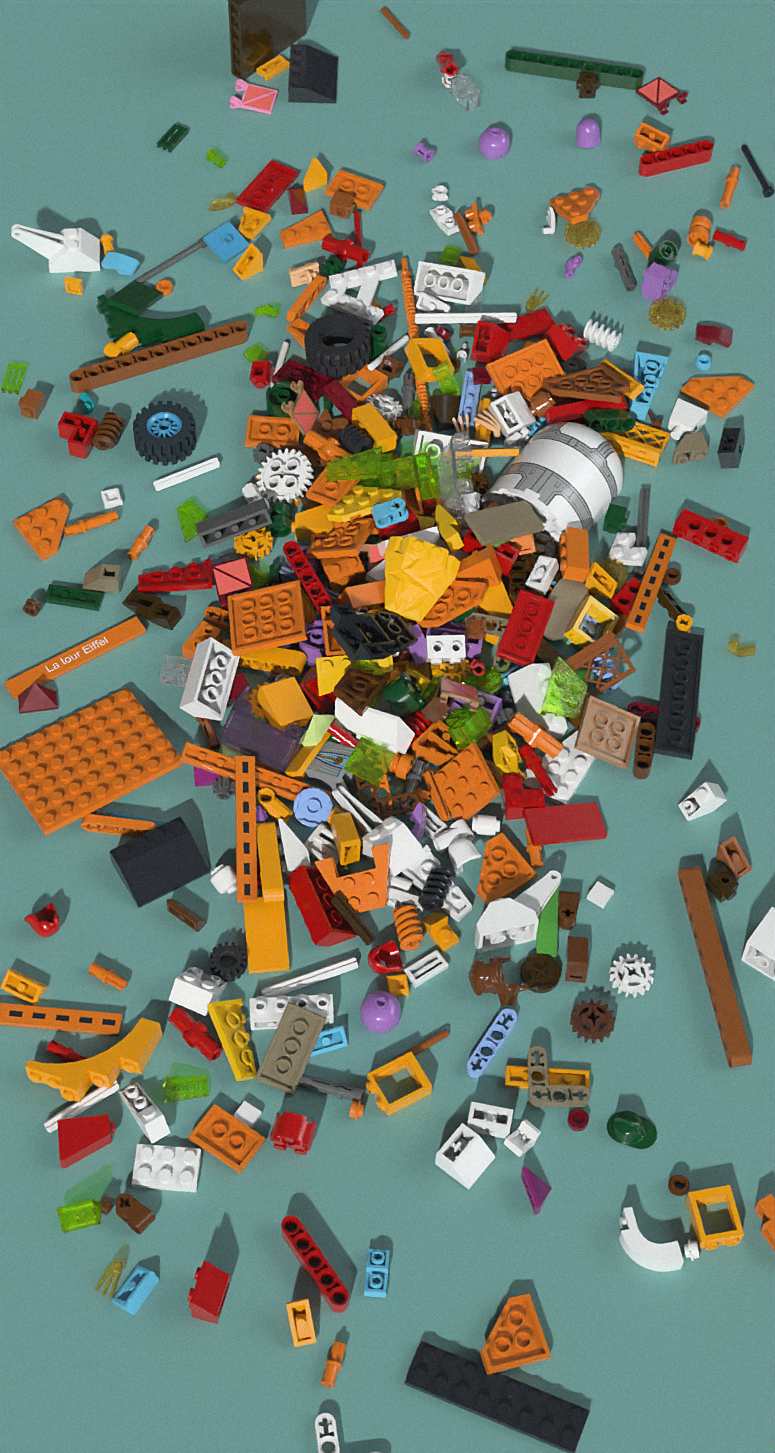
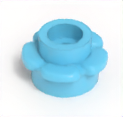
M699 355L695 360V365L698 369L708 370L711 368L712 362L708 355Z

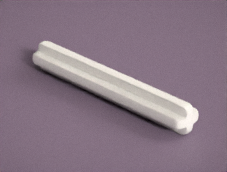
M215 457L154 481L153 486L156 491H160L218 468L220 466L219 460Z
M115 1080L111 1089L105 1086L98 1087L84 1096L81 1103L75 1102L44 1122L45 1129L49 1133L53 1132L58 1128L57 1120L75 1118L119 1090L118 1082Z

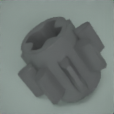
M258 444L257 450L253 449L254 462H258L260 466H263L262 462L267 463L266 457H273V447L270 448L267 444Z
M511 708L501 710L499 715L496 716L498 729L507 725L514 714Z
M224 776L218 777V781H213V794H217V798L221 800L230 799L231 794L235 795V781L232 782V779Z

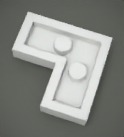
M618 532L607 557L608 564L643 566L648 553L645 547H633L636 540L635 533Z

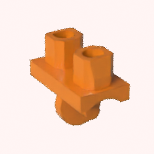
M474 202L471 203L472 209L464 211V215L471 233L477 231L480 236L484 234L482 223L487 224L492 219V215L486 209H482L480 212L477 209V203Z

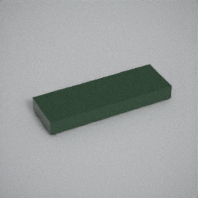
M49 584L45 595V603L99 611L104 595L102 592Z

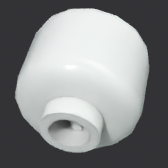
M222 864L211 872L212 877L210 881L220 894L228 892L230 895L236 891V872L230 865L224 866Z

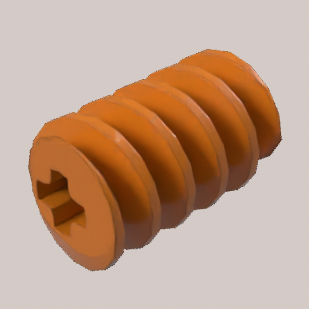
M413 905L399 906L392 911L395 927L397 928L398 941L402 950H415L421 945L420 942L424 940V935L421 934L422 928L419 927L421 922L417 920L419 914L415 913L417 912V907Z

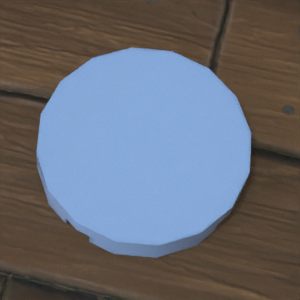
M308 788L297 795L293 811L301 824L308 827H317L319 824H324L332 811V802L325 791L318 788Z

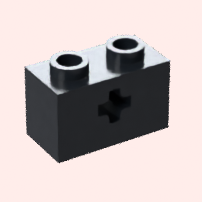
M741 428L723 429L717 452L721 468H739L745 444Z

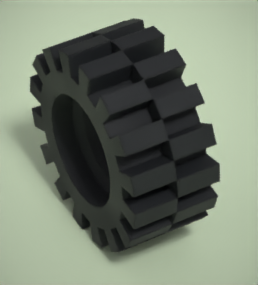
M225 942V946H222L220 943L218 944V949L214 947L213 952L210 953V970L213 975L221 979L224 978V982H228V978H231V982L235 981V977L239 979L241 974L245 973L247 966L244 949L241 950L240 945L235 947L234 942L231 945ZM230 956L236 960V963L232 967H223L220 964L221 959Z

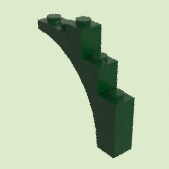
M104 294L97 297V310L100 314L104 315L108 324L107 334L115 342L127 333L132 332L142 347H145L158 340L163 344L205 331V324L197 312L170 319L144 318L108 304V299Z

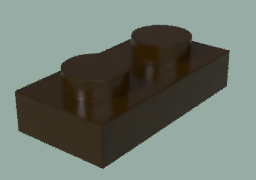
M659 589L656 596L659 599L658 603L668 610V615L672 620L676 621L679 615H687L669 591Z

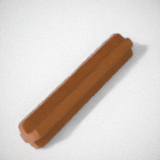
M456 212L453 218L470 254L476 256L480 250L463 214Z

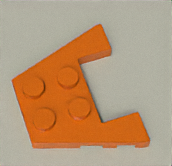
M390 842L371 847L376 868L339 877L334 856L315 861V865L334 895L340 894L355 913L387 906Z

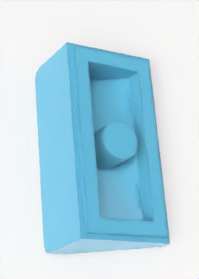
M343 1025L323 1029L311 1056L348 1046Z
M137 1265L114 1296L112 1302L128 1313L135 1315L158 1284L159 1278L153 1271Z

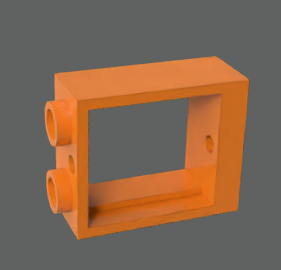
M368 364L364 365V368L360 371L357 370L355 374H348L338 381L360 406L365 405L368 396L372 397V394L378 396V394H382L388 388V376L376 369L370 371ZM357 377L373 385L362 397L347 388Z

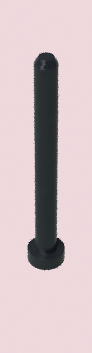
M742 145L741 150L763 188L762 193L764 197H771L775 192L773 187L768 185L747 145Z

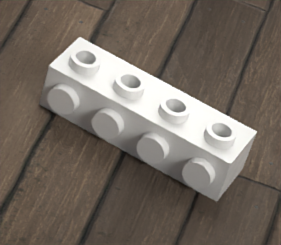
M318 993L308 996L306 994H298L289 997L278 995L270 998L257 996L250 999L251 1030L277 1029L288 1002L327 1018L324 1026H334L332 994Z

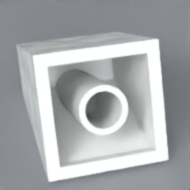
M772 906L748 939L741 960L775 981V908Z

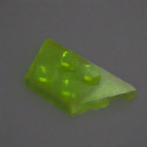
M559 656L554 662L539 714L545 716L547 713L555 714V717L567 716L577 718L581 713L588 685Z

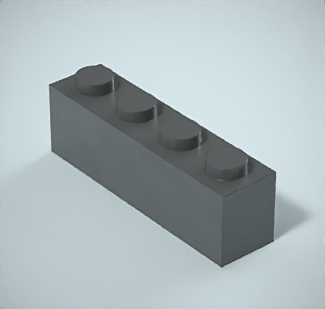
M262 498L196 523V528L205 549L272 524V519L266 502Z

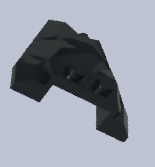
M332 604L330 606V618L334 623L332 635L351 660L385 659L416 644L418 641L399 614L380 610L373 614L367 612L368 608L362 607L360 611L354 610L350 604Z

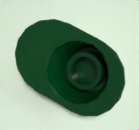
M632 1111L615 1113L607 1122L608 1135L613 1140L630 1147L647 1149L657 1139V1131L653 1123Z

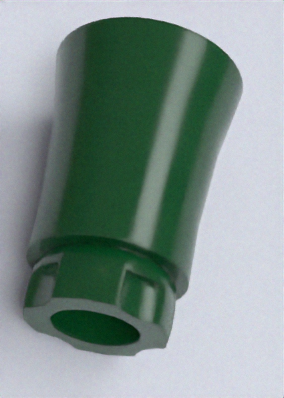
M379 324L373 325L369 330L371 339V357L369 361L371 362L388 349L386 328Z

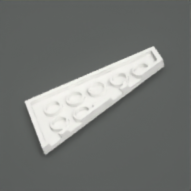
M578 730L562 742L564 747L557 757L553 759L548 754L542 757V766L558 789L557 793L552 790L555 795L548 797L543 790L544 797L559 806L569 803L596 760V757L574 749ZM526 769L522 772L527 776V780L522 781L524 788H542L532 770Z

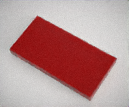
M271 160L238 196L236 204L267 213L299 177V172Z
M520 589L495 656L524 667L533 664L555 602Z
M596 802L524 809L522 812L533 846L606 839L607 837Z

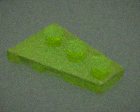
M382 446L327 463V481L381 478Z
M491 663L485 666V672L481 676L471 674L469 678H466L465 682L461 681L463 684L476 687L477 690L488 693L498 691L499 687L505 684L501 675L496 672Z

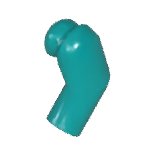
M82 392L79 396L84 402L82 410L84 413L90 414L94 411L96 402L86 392Z

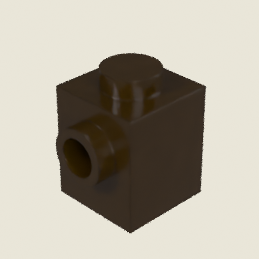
M725 867L708 876L706 887L720 903L726 899L728 901L733 899L737 894L739 884Z

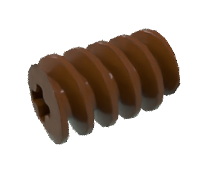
M106 412L92 439L93 445L100 450L114 448L117 438L123 429L122 427L125 425V421L113 412Z

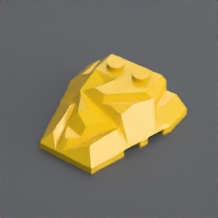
M400 536L390 537L384 553L385 610L420 623L449 585L453 583L461 562L456 557L449 555L447 549L412 536H407L406 538Z

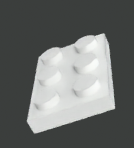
M137 1144L132 1188L197 1192L201 1149Z

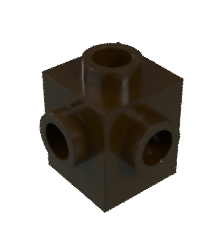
M580 73L579 79H576V89L579 91V98H595L596 89H599V79H596V73Z

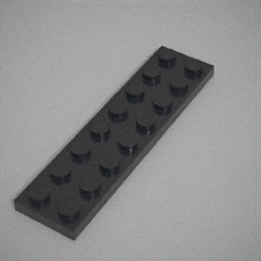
M671 629L666 630L654 742L655 754L692 760L704 635Z
M421 1341L405 1380V1385L567 1453H575L590 1413L588 1409L499 1372L487 1375L484 1366L424 1341Z

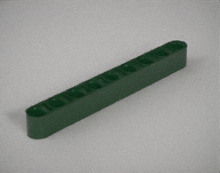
M508 50L505 54V69L510 72L570 81L579 79L580 73L589 72L596 73L599 85L637 90L642 87L644 73L638 68L518 50Z

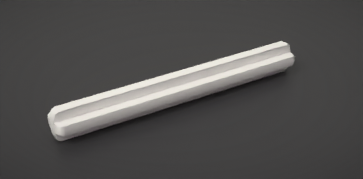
M351 957L261 989V995L266 998L275 997L358 968L357 959Z

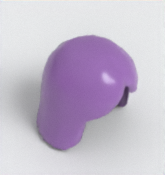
M584 119L577 124L575 141L577 146L592 148L600 144V130L596 121Z

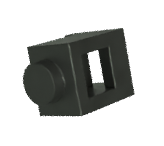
M575 353L572 358L561 363L560 366L564 374L567 375L585 370L587 363Z

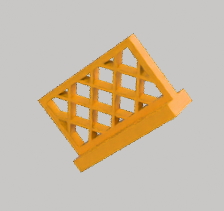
M635 422L634 428L627 432H598L612 445L617 454L657 467L660 457L671 437L668 432ZM639 431H645L648 434L641 435ZM635 433L636 436L630 437L629 434ZM657 436H660V437H663V438H665V439L658 440L656 437H657ZM651 438L653 442L647 443L645 439Z

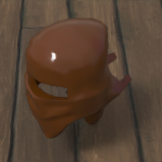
M490 956L488 964H485L483 959L475 960L468 974L472 989L477 996L484 993L498 994L501 1006L508 1004L509 1006L516 1005L517 994L528 990L529 986L516 983L507 984L504 982L502 964L511 961L510 956Z

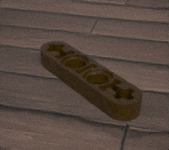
M528 554L518 555L510 570L509 597L512 602H516L518 596L516 590L520 591L522 589L527 591L528 571H516L515 569H523ZM522 580L520 583H515L514 581Z

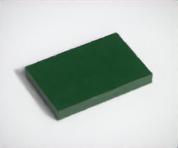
M134 280L111 296L108 304L138 316L162 299L164 292Z

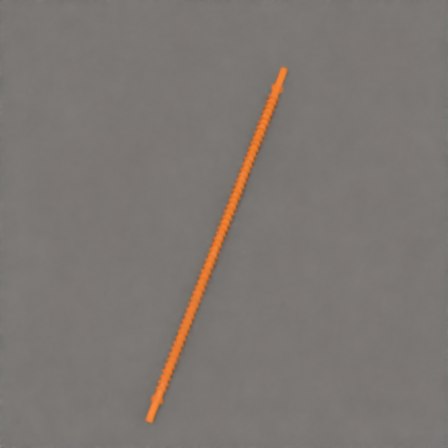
M403 258L401 259V277L403 278L401 282L410 339L419 338L418 324L415 323L416 308L412 290V279L410 278L411 272L408 270L407 259ZM415 375L420 420L426 422V431L433 432L426 383L418 382ZM428 469L430 490L432 491L431 499L436 501V506L441 505L440 496L442 495L439 491L441 487L438 470Z

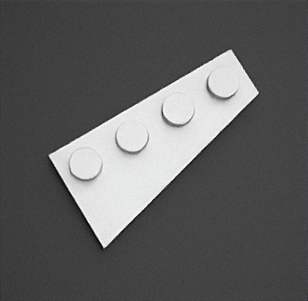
M428 845L423 848L424 855L400 872L404 878L413 881V885L421 892L424 889V884L427 881L430 870L442 868L441 863L433 856ZM452 881V886L449 887L450 891L446 894L447 898L443 900L444 906L440 908L459 922L472 910V905L459 887H456Z

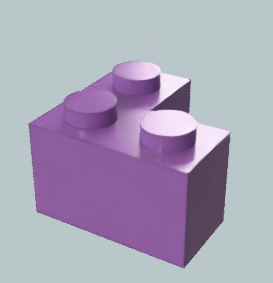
M653 262L643 273L642 296L660 304L676 284L678 272Z

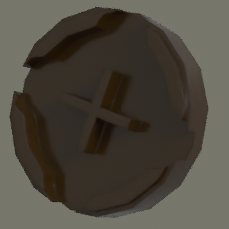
M546 954L531 955L522 964L520 978L524 985L529 986V990L535 993H546L557 987L561 977V969L558 962L550 958L551 956Z

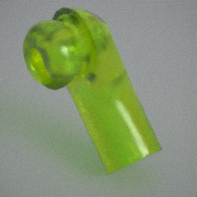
M271 305L253 309L255 317L266 315L270 318H276L279 314L278 309Z

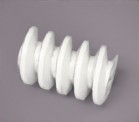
M590 319L585 326L583 337L586 340H590L591 343H596L597 346H602V348H607L608 351L612 352L618 346L622 333L620 332L616 336V330L610 333L611 328L608 327L604 330L605 325L603 324L598 328L599 322L596 321L592 325L593 319Z

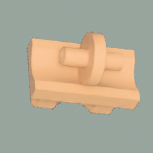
M317 261L309 262L298 268H290L289 274L292 287L305 283L309 285L316 275H320L319 263Z

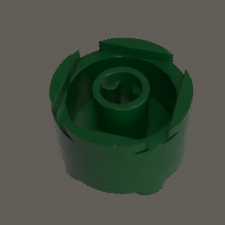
M277 382L275 386H270L267 389L266 411L270 417L291 418L289 414L281 409L283 402L288 405L289 401L294 403L298 393L290 388V382Z
M406 672L400 674L382 689L386 701L390 699L393 704L390 707L403 719L409 717L426 704V700L421 695L423 692L422 688L418 683L413 684Z

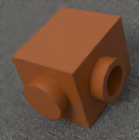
M339 192L334 193L330 201V215L349 219L351 213L355 212L354 196Z
M29 388L19 400L21 415L27 418L37 420L46 406L44 393Z

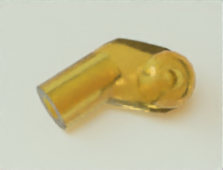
M730 640L728 643L729 651L738 657L756 654L754 646L741 647L737 640Z

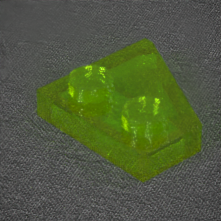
M191 499L176 508L185 543L198 536L196 523L210 518Z

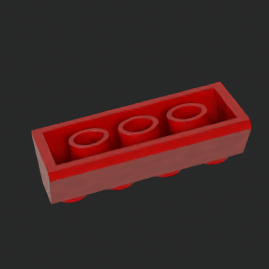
M301 865L286 878L289 889L296 900V905L303 916L304 923L315 945L330 947L355 938L358 935L331 903V899L335 895L317 867Z

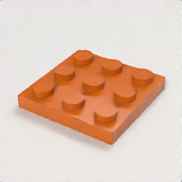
M471 743L433 775L455 822L460 819L466 822L501 793L476 743Z

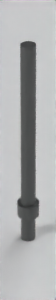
M204 237L135 281L144 283L198 249L207 247L208 245L203 241Z

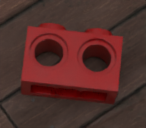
M635 577L629 582L626 581L618 593H614L610 599V610L614 614L630 615L642 582Z

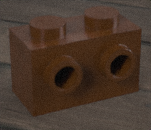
M440 684L426 698V704L421 710L424 718L432 721L434 724L439 720L443 721L450 712L448 711L451 709L454 700L453 697L448 696L447 704L439 702Z

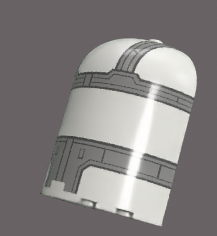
M573 422L554 423L540 429L533 435L519 452V455L514 458L482 497L481 505L487 507L496 502L501 506L527 500L535 514L543 521L544 529L540 533L553 537L555 547L558 548L560 535L564 533L567 526L588 530L589 533L608 509L609 504H612L619 495L623 486L621 461L612 445L595 430Z

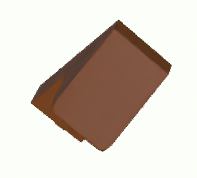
M732 835L717 846L716 861L724 862L735 880H738L752 870L735 835Z

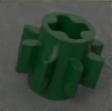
M329 257L325 259V264H322V271H325V276L328 277L339 274L340 271H343V264H340V259Z

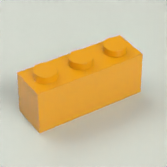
M372 403L352 409L353 425H356L372 440V449L377 455L396 449L397 433L391 429L387 420L383 419L379 410Z

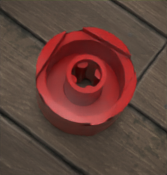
M277 1112L269 1139L274 1143L273 1147L278 1150L285 1151L287 1147L295 1149L294 1152L299 1155H306L307 1151L311 1150L317 1123L314 1120L311 1123L307 1122V1117L300 1114L283 1112V1115L280 1116V1113Z

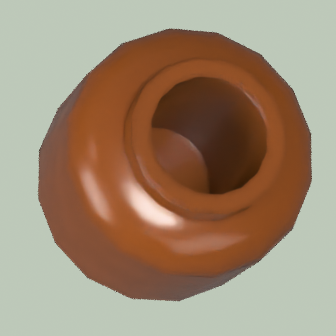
M542 391L530 399L531 407L529 409L534 416L538 415L543 418L545 417L546 410L555 407L556 402L549 392L545 393Z

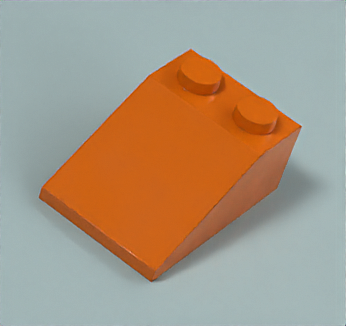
M359 556L319 559L331 590L334 592L350 587L357 580L366 578V573Z

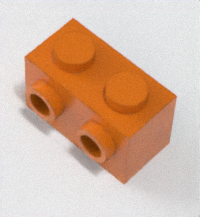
M642 122L634 134V144L640 149L654 153L669 148L670 136Z
M202 621L183 644V658L192 662L197 644L210 637L221 643L223 640L222 630Z

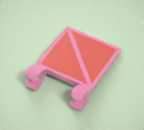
M237 79L235 89L237 91L245 90L242 100L231 96L229 107H240L271 115L278 90L248 84L242 79Z

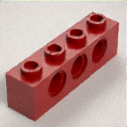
M685 508L676 519L672 532L677 537L685 539L736 564L746 551L749 541L748 537Z

